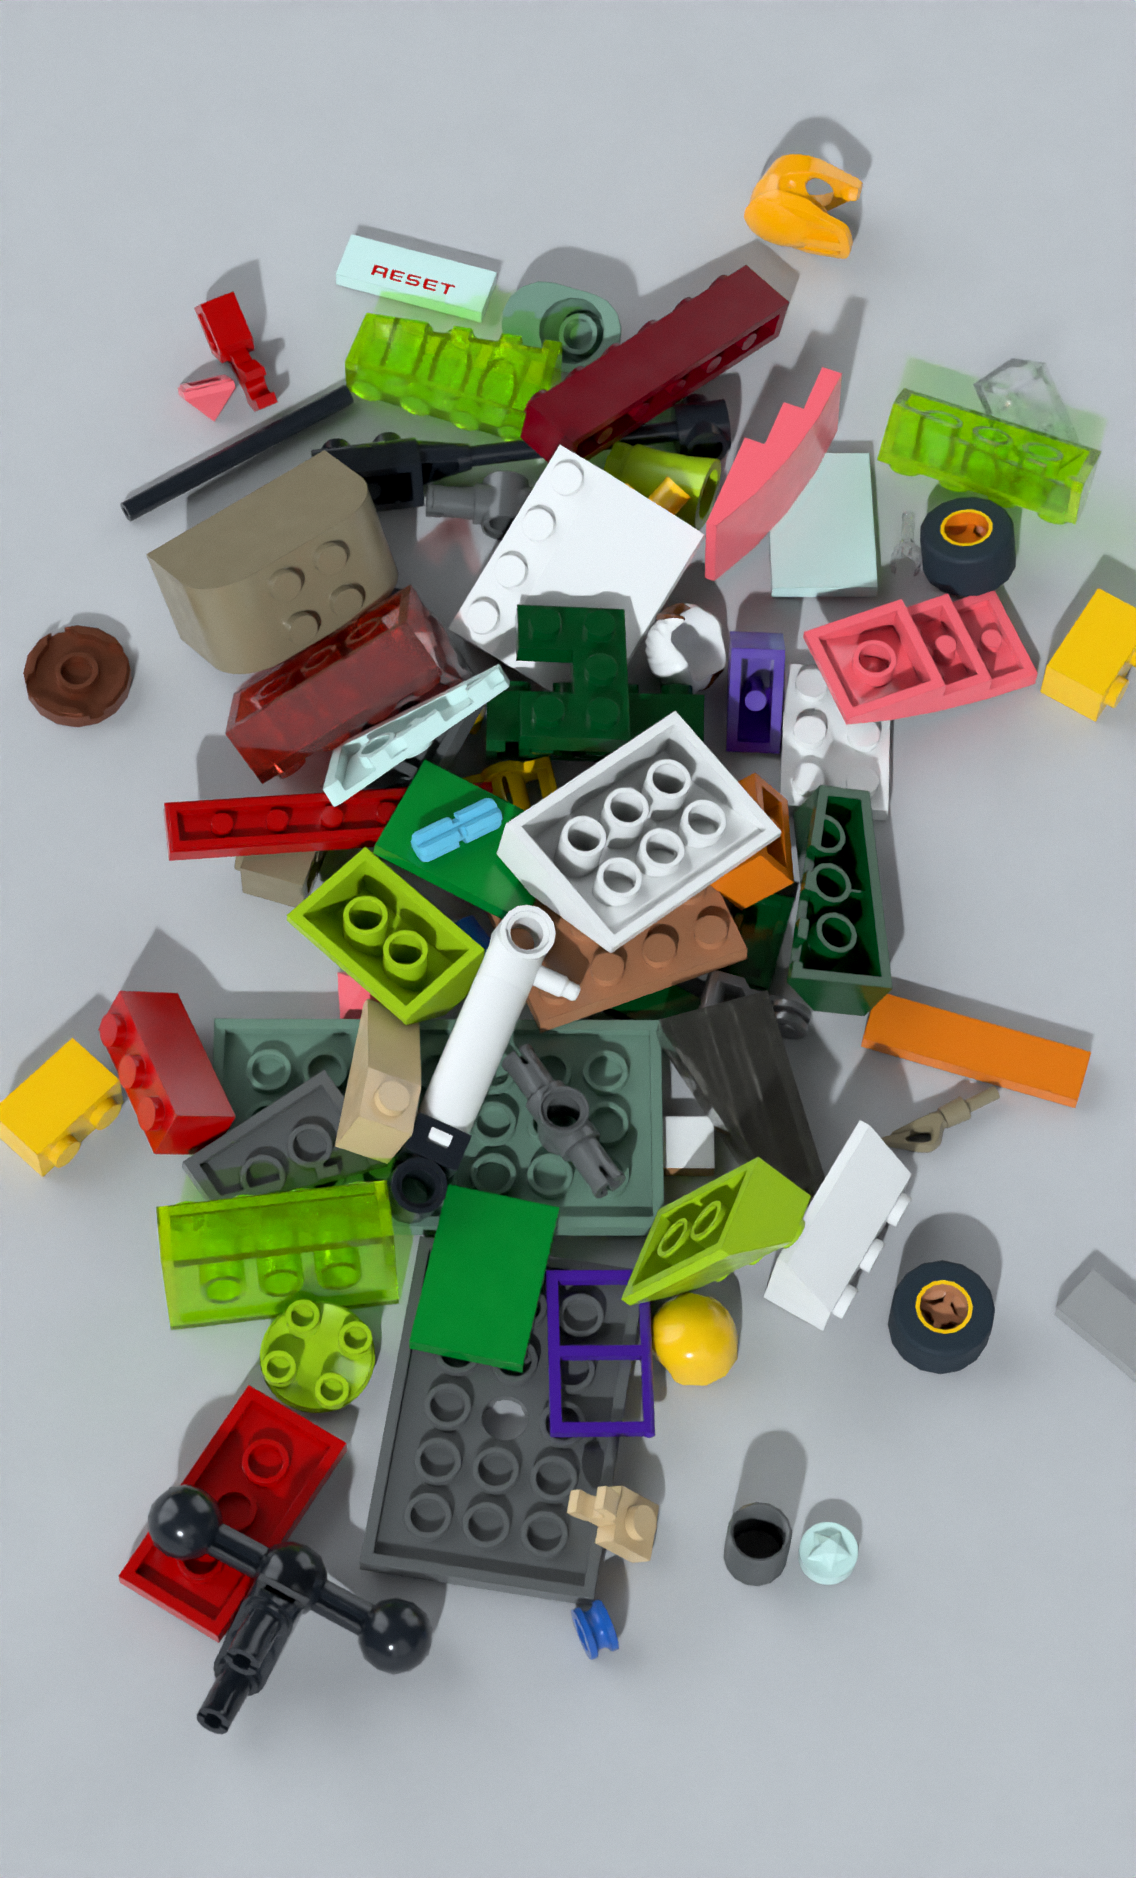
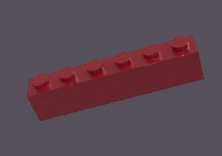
M747 265L729 276L725 274L719 276L701 294L693 299L691 297L683 299L671 313L660 320L648 321L636 335L622 344L618 342L612 344L603 352L600 358L586 367L578 366L565 377L564 381L548 391L542 389L535 393L525 406L524 412L526 415L520 438L548 463L559 445L587 461L779 337L789 301Z

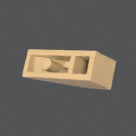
M367 999L363 1004L335 1146L388 1164L413 1133L421 1091L419 1022L405 1025L383 1004Z

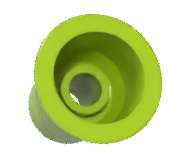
M618 441L614 443L611 452L607 456L603 470L624 484L628 483L646 498L668 476L691 497L675 516L695 529L700 530L706 523L716 499L721 477V461L714 458L694 457L662 451L641 444L632 446Z

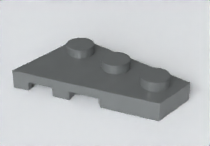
M323 1070L183 1161L182 1168L212 1211L218 1213L384 1168L388 1164L335 1146L344 1096L326 1071Z

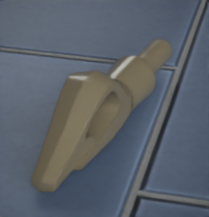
M992 1086L966 1100L959 1096L939 1107L937 1111L920 1117L881 1139L889 1148L917 1153H930L941 1144L945 1128L948 1129L971 1119V1112L999 1099L1000 1095L996 1087ZM924 1134L931 1136V1140L928 1142L909 1141L910 1137Z

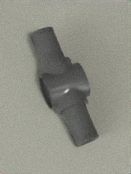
M512 471L490 473L483 479L482 483H475L474 487L428 484L425 516L472 520V524L481 525L482 532L486 536L502 540L534 487L529 486L528 479L524 475Z
M531 1044L519 1047V1052L522 1055L520 1057L515 1051L509 1053L502 1061L501 1066L509 1073L528 1100L526 1108L538 1124V1138L541 1145L547 1151L560 1155L564 1161H571L591 1188L595 1198L599 1199L608 1195L606 1186H609L612 1192L620 1187L626 1177L600 1144L599 1139L601 1135L589 1119V1104L586 1097L579 1090L565 1086L563 1081H555L536 1055ZM557 1115H568L577 1122L569 1127H559L554 1125L550 1119Z

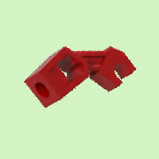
M234 291L196 306L194 309L212 354L221 363L228 362L245 393L248 404L254 412L278 403L275 393L270 392L266 385L264 375L267 374L264 366L257 360L252 359L249 352L255 350L253 337Z

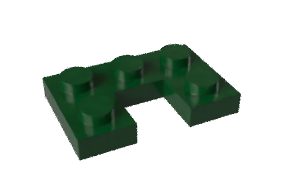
M517 604L515 615L516 661L570 663L571 693L519 691L517 704L519 749L614 752L628 743L631 739L625 609Z

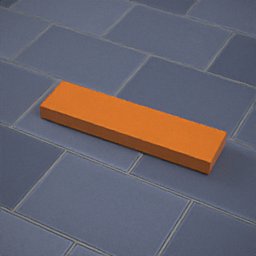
M887 994L871 1009L861 1047L1072 1108H1076L1091 1056L1090 1051L891 994Z

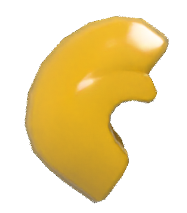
M686 1292L662 1304L651 1318L653 1356L656 1361H659L669 1371L673 1380L679 1384L706 1386L726 1376L738 1359V1335L735 1323L729 1311L713 1297Z

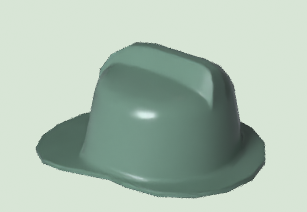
M538 281L522 286L510 296L502 314L501 327L506 343L516 355L531 363L570 373L578 366L586 367L600 358L609 346L621 341L622 327L618 313L607 300L593 293L558 283Z

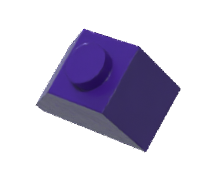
M730 631L727 674L726 752L780 754L786 652L783 633Z

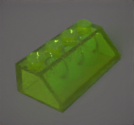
M387 1180L375 1182L357 1181L348 1185L315 1189L297 1188L288 1192L254 1196L244 1194L233 1198L201 1202L183 1201L175 1205L156 1207L161 1266L171 1330L273 1319L284 1312L291 1303L302 1299L332 1302L349 1310L399 1304L394 1231Z

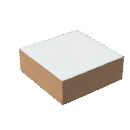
M662 1116L663 1176H714L713 1117Z

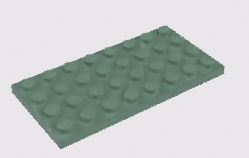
M214 1018L213 1069L236 1116L226 1133L323 1070L326 1071L345 1098L360 1019ZM430 1019L419 1022L421 1091L417 1111L457 1019ZM518 1020L470 1132L472 1137L458 1170L447 1181V1185L450 1184L560 1207L554 1236H648L658 1210L664 1207L661 1020H576L540 1033L535 1020ZM531 1044L536 1055L555 1081H563L565 1086L579 1090L586 1097L589 1104V1119L601 1135L599 1142L626 1177L620 1187L612 1192L609 1186H606L608 1195L599 1199L595 1198L591 1188L571 1161H564L560 1155L547 1151L541 1145L538 1138V1124L526 1108L528 1100L509 1073L501 1066L502 1061L509 1053L515 1051L520 1057L522 1055L519 1052V1047ZM557 1115L550 1119L554 1125L559 1127H569L577 1122L568 1115ZM394 1156L388 1163V1166L222 1212L214 1213L208 1205L207 1228L208 1235H435L443 1202L429 1217L418 1223L407 1224L391 1217L383 1206L381 1193L383 1184L389 1175L403 1163L394 1159ZM413 1178L402 1180V1192L408 1200L418 1204L426 1202V1188L420 1181Z

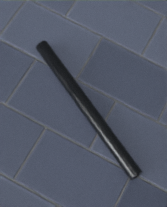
M345 385L338 387L120 503L124 515L130 522L353 404V396Z

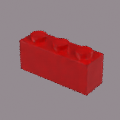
M119 991L109 1011L102 1018L98 1030L101 1041L106 1046L117 1070L119 1081L122 1087L125 1088L135 1110L139 1126L144 1130L154 1154L194 1155L226 1134L236 1117L179 994L172 992Z

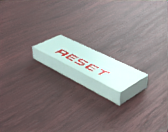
M353 234L350 236L336 272V285L480 323L483 321L497 283V272Z

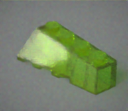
M366 313L345 360L346 387L350 392L355 393L362 399L368 401L380 400L403 407L409 413L417 416L429 415L452 422L463 430L482 431L501 437L504 441L523 440L520 436L526 415L524 409L527 402L538 391L542 389L548 391L561 382L563 342L545 340L542 348L522 345L523 340L519 335L501 333L498 341L477 338L472 328L453 326L452 329L441 333L434 332L431 325L425 321Z
M903 388L893 402L877 460L889 464L891 470L901 475L917 476L921 474L939 480L938 483L942 487L954 492H967L970 490L988 496V500L1004 508H1016L1019 506L1035 511L1042 520L1049 523L1061 525L1069 522L1076 525L1085 507L1102 451Z

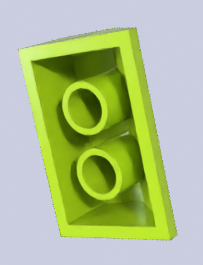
M366 847L287 914V921L405 1025L442 1017L452 1010L468 995L485 955L483 947Z
M757 1157L660 1208L621 1300L631 1306L681 1295L686 1292L690 1293L713 1281L720 1282L731 1272L747 1264L754 1265L764 1256L780 1248H789L798 1240L805 1228V1220L802 1218L811 1196L768 1163Z

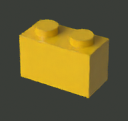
M1098 588L1047 664L1040 692L1095 722L1107 705L1116 708L1130 682L1125 677L1132 666L1136 667V608Z
M72 1037L0 1103V1139L41 1177H44L53 1167L61 1168L68 1164L78 1153L81 1142L95 1129H105L117 1118L121 1111V1105L124 1103L120 1081Z

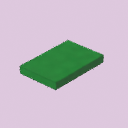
M424 760L376 842L373 854L500 919H503L515 907L522 905L533 906L537 900L497 855L506 823L525 810ZM484 798H492L495 801L503 817L501 826L498 829L469 843H464L461 840L459 841L460 847L430 862H421L410 842L414 832L445 817H449L452 820L455 818V812Z
M448 1184L409 1339V1349L523 1372L558 1223L560 1207Z

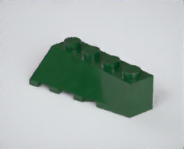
M510 681L509 688L487 702L486 760L531 761L549 756L550 761L599 762L613 753L519 749L517 709L519 691L571 693V682L552 683V692L531 691L530 682ZM628 683L631 740L676 711L704 743L705 695L693 694V686L682 684L660 685V694L639 693L638 684Z
M819 785L793 814L801 889L787 983L814 1011L865 1016L893 989L870 791Z

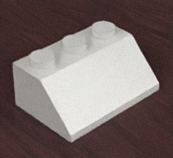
M861 1120L858 1122L806 1209L802 1218L805 1220V1228L801 1236L792 1246L786 1249L783 1248L778 1256L764 1294L765 1299L822 1331L832 1315L840 1319L844 1318L859 1289L850 1284L860 1268L870 1273L886 1244L877 1239L886 1223L897 1227L912 1200V1197L904 1193L912 1174L873 1128Z

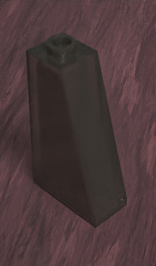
M762 991L660 1019L656 1030L659 1044L706 1116L714 1125V1128L738 1165L742 1166L757 1157L761 1158L811 1196L807 1205L809 1206L823 1183L825 1176L768 991Z

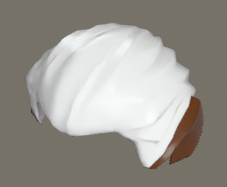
M676 603L656 616L657 622L648 631V638L645 640L647 645L645 649L648 656L647 661L649 662L651 673L656 678H659L661 683L665 685L693 686V694H695L697 691L709 688L724 671L726 651L722 638V625L715 615L695 604Z

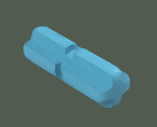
M484 798L455 812V818L452 820L449 817H445L414 832L410 842L421 862H430L460 847L459 841L461 840L464 843H469L498 829L501 826L503 817L495 801L492 798Z

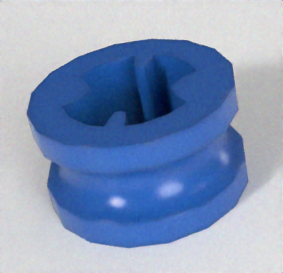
M600 1599L592 1601V1607L588 1611H582L579 1607L571 1610L578 1638L590 1660L598 1658V1652L602 1648H608L611 1652L619 1649L614 1626Z

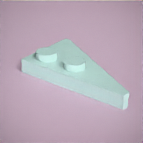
M500 664L335 745L323 787L332 805L335 807L343 803L406 758L422 753L432 744L436 737L509 688L510 681Z

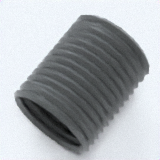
M754 1502L744 1505L737 1510L728 1523L723 1559L730 1574L745 1585L761 1586L769 1584L781 1575L786 1566L791 1545L792 1529L788 1518L780 1509L769 1503ZM750 1530L763 1531L777 1541L780 1551L772 1557L764 1559L751 1558L742 1553L734 1539L743 1532Z

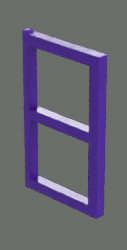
M546 1270L550 1437L652 1438L655 1436L650 1301L639 1304L640 1345L560 1346L558 1285H627L633 1270ZM641 1360L643 1422H562L560 1361Z

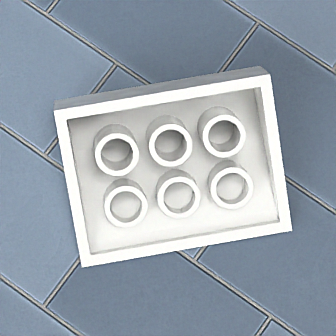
M559 445L448 629L466 642L549 692H552V683L571 682L570 663L516 661L515 615L517 604L625 609L628 665L706 535L609 473Z
M674 711L506 823L497 855L532 896L609 953H612L779 838L782 832L681 716Z

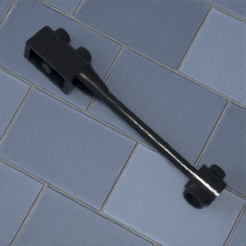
M702 394L688 395L680 404L671 406V421L644 424L619 440V442L632 446L636 444L652 445L674 442L677 454L714 458L721 461L727 451L731 449V429L726 402L724 399L708 400ZM384 432L379 434L371 443L350 445L344 439L334 438L325 442L321 449L311 450V458L325 450L360 475L367 484L376 512L425 506L424 485L472 470V467L542 458L524 440L469 446L467 443L416 440L415 437L402 439L394 432ZM613 445L605 450H612Z

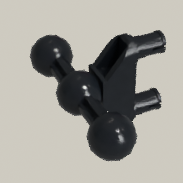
M188 1484L170 1487L151 1505L148 1515V1531L154 1546L166 1556L186 1561L201 1558L204 1554H208L253 1579V1585L245 1597L214 1661L213 1669L216 1680L196 1716L200 1725L208 1731L216 1734H225L228 1731L247 1696L259 1693L263 1689L301 1616L310 1610L358 1635V1644L364 1659L377 1670L393 1675L409 1672L420 1665L429 1655L433 1629L427 1614L416 1604L396 1597L379 1601L374 1605L327 1580L328 1572L322 1557L309 1546L288 1541L274 1544L271 1548H268L222 1523L223 1516L217 1500L204 1489Z

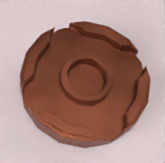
M76 625L65 627V632L57 633L54 636L50 633L41 638L29 652L23 672L29 701L40 715L59 725L83 727L98 724L119 710L128 698L132 676L128 657L115 637L99 628Z

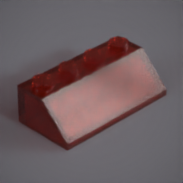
M408 585L233 694L225 734L262 784L275 776L285 779L293 775L305 764V758L321 748L325 752L337 748L349 738L352 729L365 721H368L369 724H375L383 720L395 709V703L411 693L415 697L421 696L429 692L440 682L441 675L444 672L445 653L412 585Z

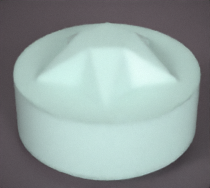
M822 1522L809 1528L801 1539L798 1551L799 1565L804 1574L814 1582L824 1585L837 1584L848 1578L853 1572L858 1558V1545L853 1534L846 1527L833 1522Z

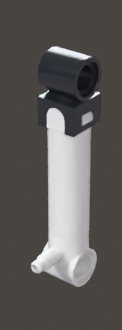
M531 905L515 907L505 915L491 934L489 947L416 1113L413 1133L394 1158L403 1163L389 1175L383 1184L381 1193L383 1206L388 1214L399 1222L412 1224L423 1221L446 1198L447 1181L458 1170L472 1137L470 1132L532 987L535 986L554 996H562L571 1001L576 1000L581 990L579 984L570 981L567 976L542 965L546 954L554 944L556 932L554 923L549 915L539 907ZM521 928L529 932L534 941V949L525 950L515 945L511 939V929ZM403 1179H417L424 1185L427 1192L425 1203H414L405 1197L401 1187Z

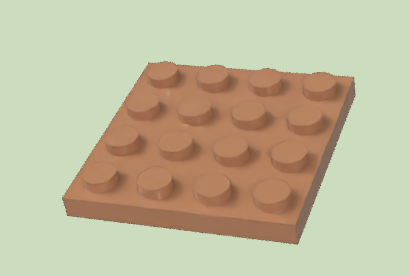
M710 885L612 953H609L537 899L533 906L539 907L549 915L554 923L556 932L554 944L546 954L542 965L567 976L570 981L579 984L581 990L577 999L571 1001L562 996H554L533 986L526 1002L540 1033L746 960L747 947L721 893ZM486 911L495 929L502 919ZM520 928L511 929V939L515 945L525 950L534 949V941L529 932Z

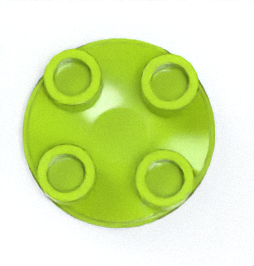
M302 1299L291 1303L268 1327L260 1347L261 1372L270 1391L287 1406L307 1413L335 1411L354 1401L368 1385L375 1366V1348L372 1333L368 1326L349 1309L327 1301Z

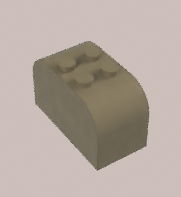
M325 450L146 554L180 639L216 669L230 674L255 673L284 662L380 604L394 590L399 577L398 569L365 480Z

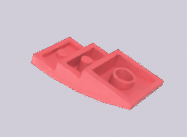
M822 367L804 409L783 402L765 444L744 438L706 522V579L715 581L753 550L789 511L816 473L838 430L842 373Z
M995 590L979 596H968L953 602L947 593L906 607L903 600L899 599L805 631L803 635L846 725L900 719L986 700L1034 685L1038 675Z

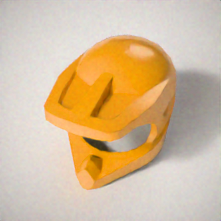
M801 154L784 155L772 163L754 187L750 202L744 212V219L753 233L768 242L782 247H792L810 254L847 259L853 245L850 229L844 222L829 215L827 211L849 201H857L862 191L863 182L819 158ZM814 178L821 179L832 187L833 192L823 195H810L806 190V185L808 181Z

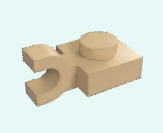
M623 1485L598 1487L596 1496L587 1494L580 1489L571 1490L567 1513L598 1526L595 1541L597 1545L631 1563L651 1561L659 1505Z

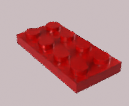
M248 1385L180 1486L188 1484L204 1489L217 1500L223 1516L222 1523L271 1548L274 1544L287 1542L347 1452V1443ZM149 1531L118 1575L121 1584L220 1643L234 1622L245 1597L253 1585L252 1578L208 1554H204L201 1558L186 1561L166 1556L154 1546Z

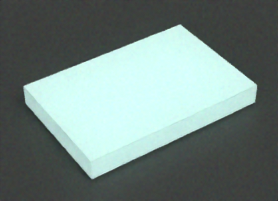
M826 453L816 473L789 511L769 531L771 598L876 597L878 581L869 453Z

